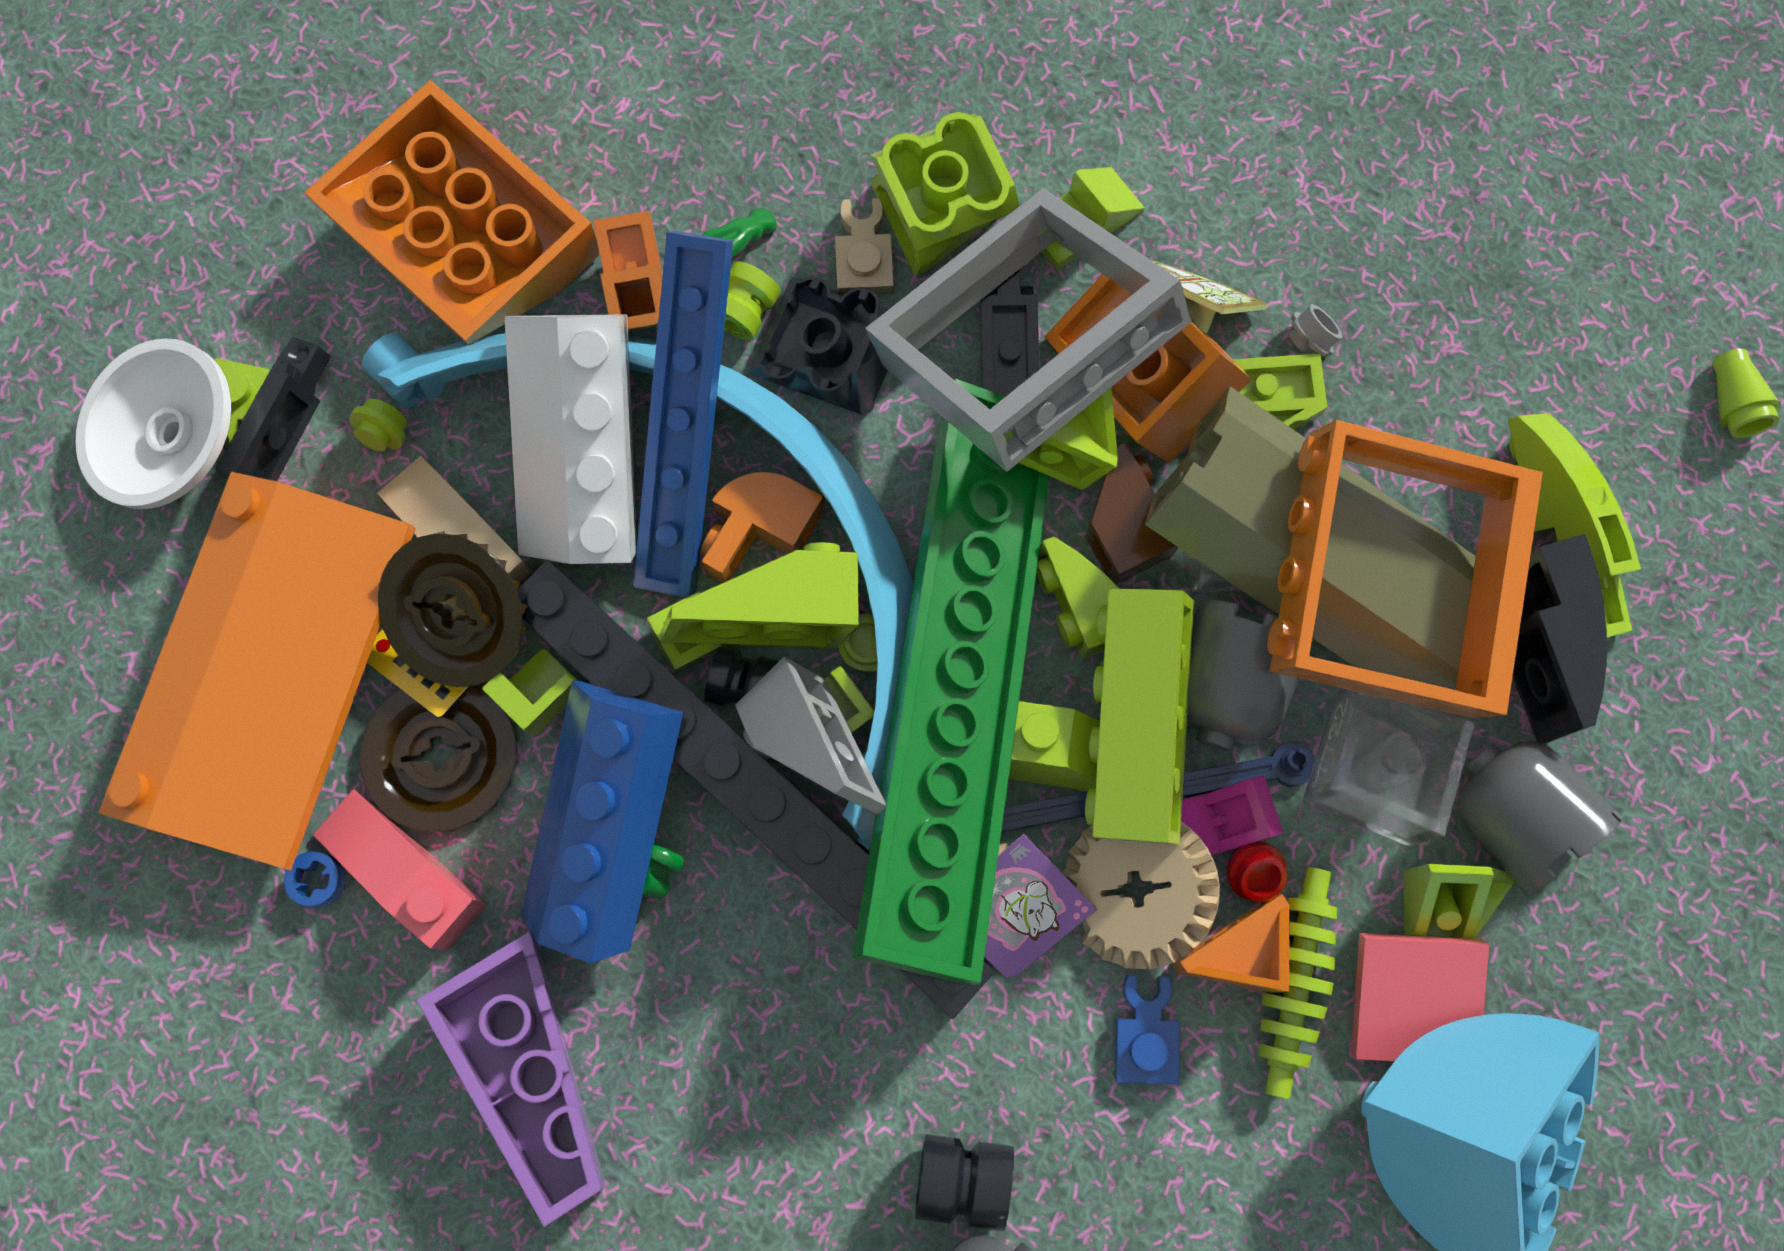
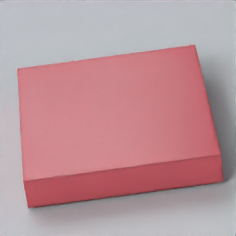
M1359 932L1351 1037V1054L1355 1059L1395 1061L1408 1046L1426 1033L1457 1020L1484 1015L1489 944L1483 939Z

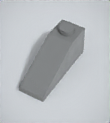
M783 657L735 704L745 728L743 737L747 744L764 758L772 757L831 792L876 814H879L887 807L824 678Z

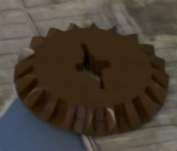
M442 531L409 541L395 552L388 561L382 573L378 590L380 621L384 633L397 655L422 677L432 682L452 687L478 685L505 670L508 663L520 652L518 644L521 637L527 631L522 625V615L527 605L520 603L517 593L520 582L510 578L505 570L506 560L496 559L488 552L489 544H477L470 541L467 534L451 535ZM455 596L457 597V607L465 610V614L469 615H464L453 621L452 611L443 607V604L438 602H445Z
M477 685L469 686L441 717H436L407 693L399 689L379 706L366 727L360 750L361 774L371 799L380 810L397 823L425 832L455 831L459 827L478 822L482 815L490 809L497 807L500 797L506 789L511 787L513 770L518 764L516 756V742L518 739L514 733L509 715ZM437 739H442L443 744L447 747H455L457 749L470 747L463 749L462 752H457L456 756L448 758L446 760L447 769L438 771L436 764L432 762H424L422 760L416 762L408 761L424 757L425 753L433 751V741Z

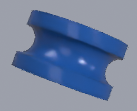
M311 851L296 857L292 870L286 869L283 881L285 891L291 900L302 906L321 908L332 904L340 897L345 888L346 875L343 866L336 858L328 854ZM322 863L326 869L321 874L329 876L328 886L325 890L314 889L311 896H308L304 890L309 885L301 883L302 875L305 870L315 871L319 864Z

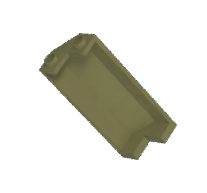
M1229 386L1194 428L1188 455L1152 497L1145 525L1279 615L1283 593L1278 590V575L1282 563L1290 553L1293 532H1290L1288 529V516L1294 500L1300 494L1303 472L1298 468V457L1306 438ZM1341 463L1312 638L1354 667L1455 690L1476 556ZM1410 704L1437 723L1449 714L1448 712Z

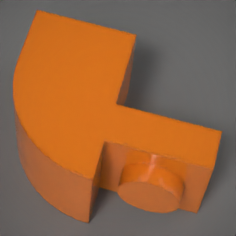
M648 210L593 220L603 273L600 276L608 315L627 314L628 332L658 326L663 270L651 212Z
M771 472L750 473L732 480L712 499L716 515L726 520L724 526L718 523L715 524L702 544L700 553L705 556L702 564L706 574L721 583L731 580L755 538L764 541L785 554L802 550L825 512L823 496L791 478Z

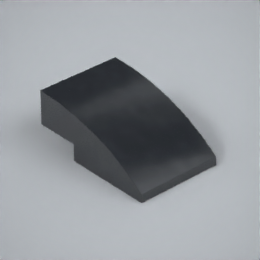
M1586 534L1541 546L1531 552L1512 677L1536 741L1548 744L1595 726L1603 697L1607 667V627L1598 572Z

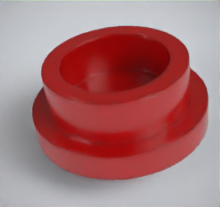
M1258 841L1244 845L1233 854L1228 862L1226 869L1227 882L1232 890L1241 898L1257 902L1267 901L1273 896L1278 895L1286 884V861L1281 852L1270 843Z

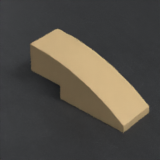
M421 455L377 493L403 522L415 527L414 534L417 537L442 531L451 535L467 534L470 541L477 544H489L488 552L496 559L507 561L505 570L512 580L521 583L532 573L521 558Z

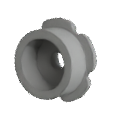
M1311 304L1304 312H1295L1291 316L1294 329L1290 331L1289 336L1304 354L1318 353L1322 356L1331 355L1334 352L1333 346L1342 338V332L1335 321L1324 310Z

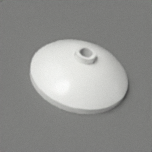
M167 338L138 344L115 358L101 372L91 386L78 417L75 441L76 454L81 472L88 484L103 498L132 509L160 507L179 499L193 489L215 464L223 449L229 430L231 418L230 391L225 375L219 365L207 353L185 341Z

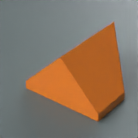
M1283 894L1273 896L1269 900L1261 902L1200 943L1187 956L1172 963V966L1178 974L1259 992H1289V903Z

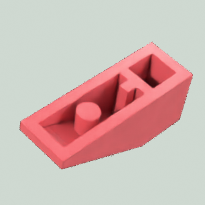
M353 789L313 834L387 912L430 949L448 951L488 904L356 789Z

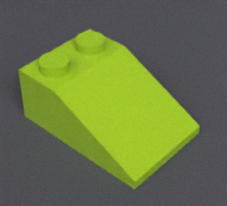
M833 543L807 544L804 546V550L791 552L671 607L661 629L660 644H722L740 647L807 649L837 648L859 625L858 553L840 552V546Z

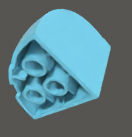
M1501 1013L1469 1017L1440 1026L1414 1041L1394 1061L1379 1082L1373 1081L1369 1085L1362 1101V1115L1367 1120L1370 1152L1376 1173L1399 1212L1438 1251L1549 1250L1557 1231L1551 1224L1559 1203V1188L1568 1192L1572 1191L1586 1141L1576 1136L1583 1120L1585 1104L1591 1105L1594 1101L1598 1072L1599 1032L1559 1019L1539 1015Z

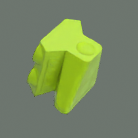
M961 112L950 113L941 118L936 125V129L919 136L909 133L897 134L887 141L883 150L870 155L878 172L874 175L872 187L877 198L882 203L885 215L914 276L927 272L991 221L1006 216L1019 207L1015 184L982 117L979 115H969Z

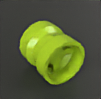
M733 262L730 268L724 324L725 331L744 341H753L762 326L760 318L762 313L766 309L773 308L782 292L774 279L748 263Z

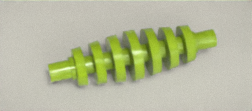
M1312 867L1306 868L1302 894L1299 893L1298 898L1288 897L1287 900L1289 911L1298 913L1297 922H1289V937H1294L1292 947H1289V992H1283V997L1262 993L1263 1006L1280 1009L1278 1022L1261 1018L1260 1031L1276 1034L1274 1046L1259 1043V1056L1268 1058L1267 1065H1270L1265 1093L1285 1099H1290L1295 1071L1298 1072L1299 1066L1309 1068L1312 1055L1299 1052L1300 1041L1316 1044L1320 1031L1303 1028L1305 1016L1324 1020L1327 1012V1007L1308 1003L1309 992L1332 996L1334 985L1332 982L1312 978L1314 967L1331 971L1335 970V958L1317 953L1318 943L1336 946V932L1322 929L1321 926L1323 919L1337 921L1338 908L1329 905V900L1327 899L1331 872Z

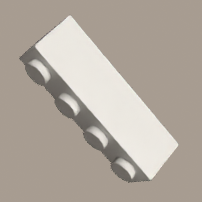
M627 314L504 316L518 555L568 564L631 563L637 552V525Z

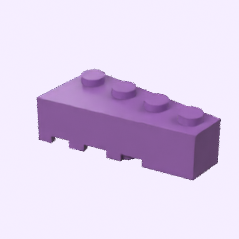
M529 931L416 1001L545 1227L606 1188V1184L539 946Z

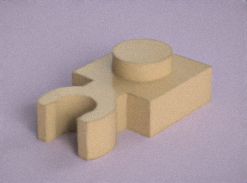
M872 198V214L866 219L855 218L852 215L850 199H844L841 204V221L845 230L851 235L835 236L837 291L846 294L852 289L864 288L874 291L875 294L893 293L891 234H875L883 221V206L880 199Z

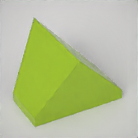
M1112 387L1019 463L1081 490L1116 468L1118 455ZM1012 431L1004 436L1006 440L1013 435Z
M1426 864L1403 870L1404 935L1476 939L1515 882L1505 871L1492 867Z

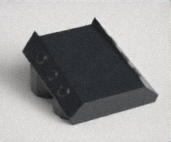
M791 277L751 365V373L756 377L860 415L873 410L875 399L888 370L883 366L865 328L888 309L884 307L872 290L855 288L843 294L830 289L823 279Z

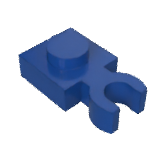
M1126 975L1123 982V995L1128 1005L1133 1008V1019H1115V1082L1179 1085V1021L1161 1020V1009L1168 1004L1171 998V982L1168 976H1158L1157 994L1152 1000L1146 1001L1137 994L1136 975Z

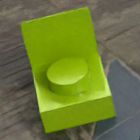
M1112 167L1077 170L1073 173L1069 192L1059 198L1109 233H1113L1145 210V207ZM1048 226L1045 229H1043L1040 233H1038L1037 237L1046 229H1048ZM1054 241L1041 251L1056 271L1078 257L1057 241Z

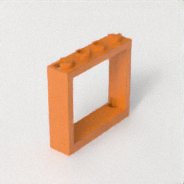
M1335 420L1311 432L1303 442L1298 457V468L1303 472L1300 494L1294 500L1288 516V529L1290 532H1293L1289 556L1282 563L1278 575V590L1283 594L1279 617L1273 622L1268 635L1267 647L1269 653L1272 654L1269 672L1470 718L1507 715L1543 472L1340 420ZM1342 460L1485 495L1455 690L1309 656Z

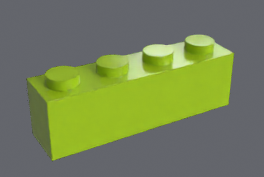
M1109 589L1108 605H1101L1099 609L1097 630L1099 640L1105 642L1104 666L1098 665L1095 670L1093 692L1095 701L1101 702L1100 727L1094 726L1092 728L1089 742L1090 760L1092 763H1097L1096 788L1088 790L1085 804L1086 822L1088 825H1093V837L1180 845L1188 683L1194 600L1183 590Z

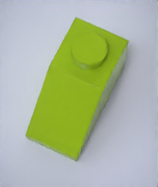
M1019 701L1008 779L1084 791L1096 788L1097 763H1092L1090 760L1089 742L1092 728L1094 726L1100 727V721L1075 709Z

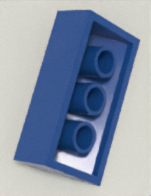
M572 681L521 916L537 944L588 963H594L630 951L683 712L585 682Z

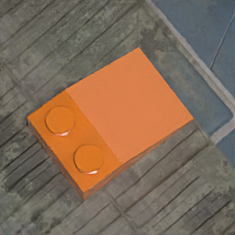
M1102 274L1044 338L1058 353H1061L1132 294ZM1158 312L1155 314L1156 319L1161 316ZM1190 318V324L1112 386L1114 417L1137 443L1168 463L1191 442L1194 428L1229 386L1240 392L1252 380L1192 318Z

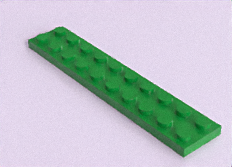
M956 378L954 379L988 409H991L1005 398L1003 395ZM942 416L880 785V793L887 807L875 816L852 958L972 986L980 984L982 978L1049 476L1020 463H1017L1006 472Z

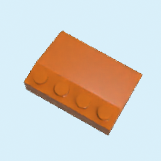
M431 80L304 192L312 203L467 345L504 325V316H519L561 292L600 255L591 222Z

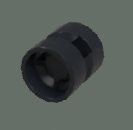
M925 1134L916 1197L915 1219L950 1224L957 1214L964 1215L969 1227L1004 1231L1007 1224L1012 1192L1014 1147L978 1141L970 1151L964 1150L960 1138Z

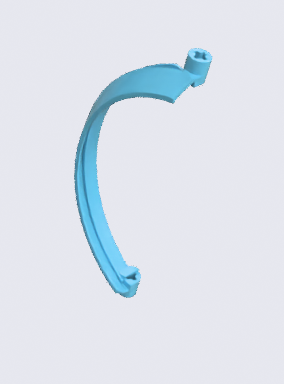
M391 332L379 338L369 347L363 356L361 365L362 369L401 407L409 409L415 407L424 398L431 403L443 392L447 382L474 374L506 369V334L482 337L470 345L460 341L420 354L400 334ZM628 336L630 370L653 375L656 341ZM720 364L717 398L761 427L777 440L805 469L832 506L851 542L854 552L858 553V564L865 580L874 620L877 653L875 712L864 760L880 791L914 582L897 537L876 498L844 455L815 425L780 397L741 373ZM849 801L842 816L848 820L860 836L856 844L869 855L876 813Z

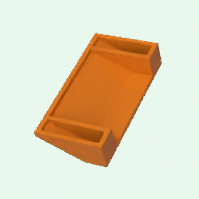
M231 472L98 813L291 871L381 625L378 608V590L382 573L393 554L412 540L415 527L409 523L284 483Z

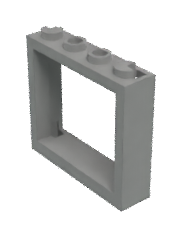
M1042 188L865 329L883 366L1008 472L1190 324L1191 319L1181 281ZM1048 226V229L1037 237V234ZM1054 241H1057L1132 294L991 409H988L918 351L919 348ZM1158 312L1161 316L1156 319L1155 314ZM1012 431L1013 435L1006 440L1004 436Z

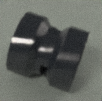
M721 644L711 665L704 700L720 706H724L729 702L736 704L779 661L763 656L755 660L743 657L739 649Z

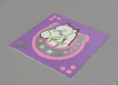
M1025 834L998 855L984 957L1005 978L1018 975L1097 910Z

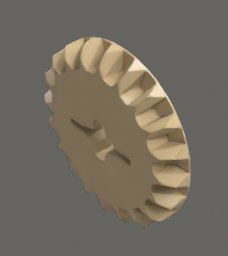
M1182 821L1180 845L1093 837L1092 825L1082 831L1081 837L1068 851L1069 857L1062 874L1097 909L1082 922L1085 929V935L1081 939L1082 944L1095 951L1102 960L1113 962L1124 968H1159L1187 956L1208 934L1215 920L1219 905L1220 884L1218 872L1207 846ZM1139 871L1142 881H1152V884L1171 882L1172 884L1169 888L1156 889L1153 893L1145 895L1144 906L1142 907L1137 906L1134 897H1125L1124 894L1108 895L1107 893L1108 890L1123 888L1124 884L1132 882V872Z

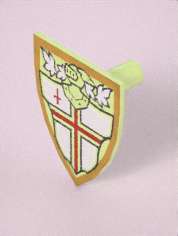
M1153 261L1181 281L1190 318L1206 333H1208L1216 312L1229 314L1265 310L1268 306L1265 302L1221 283L1183 269Z

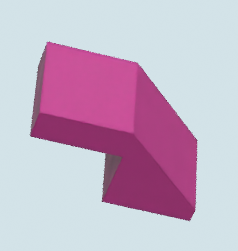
M1264 775L1253 777L1204 795L1182 799L1181 821L1202 839L1211 856L1284 834Z

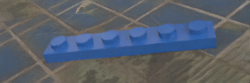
M671 231L666 234L633 587L686 598L696 592L733 240L679 231Z

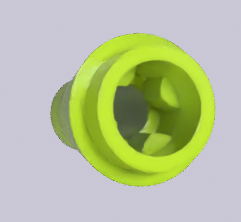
M1734 349L1717 356L1712 361V366L1716 375L1720 425L1728 427L1731 436L1735 438L1755 436L1776 426L1780 421L1777 411L1780 409L1781 403L1752 363L1746 349Z

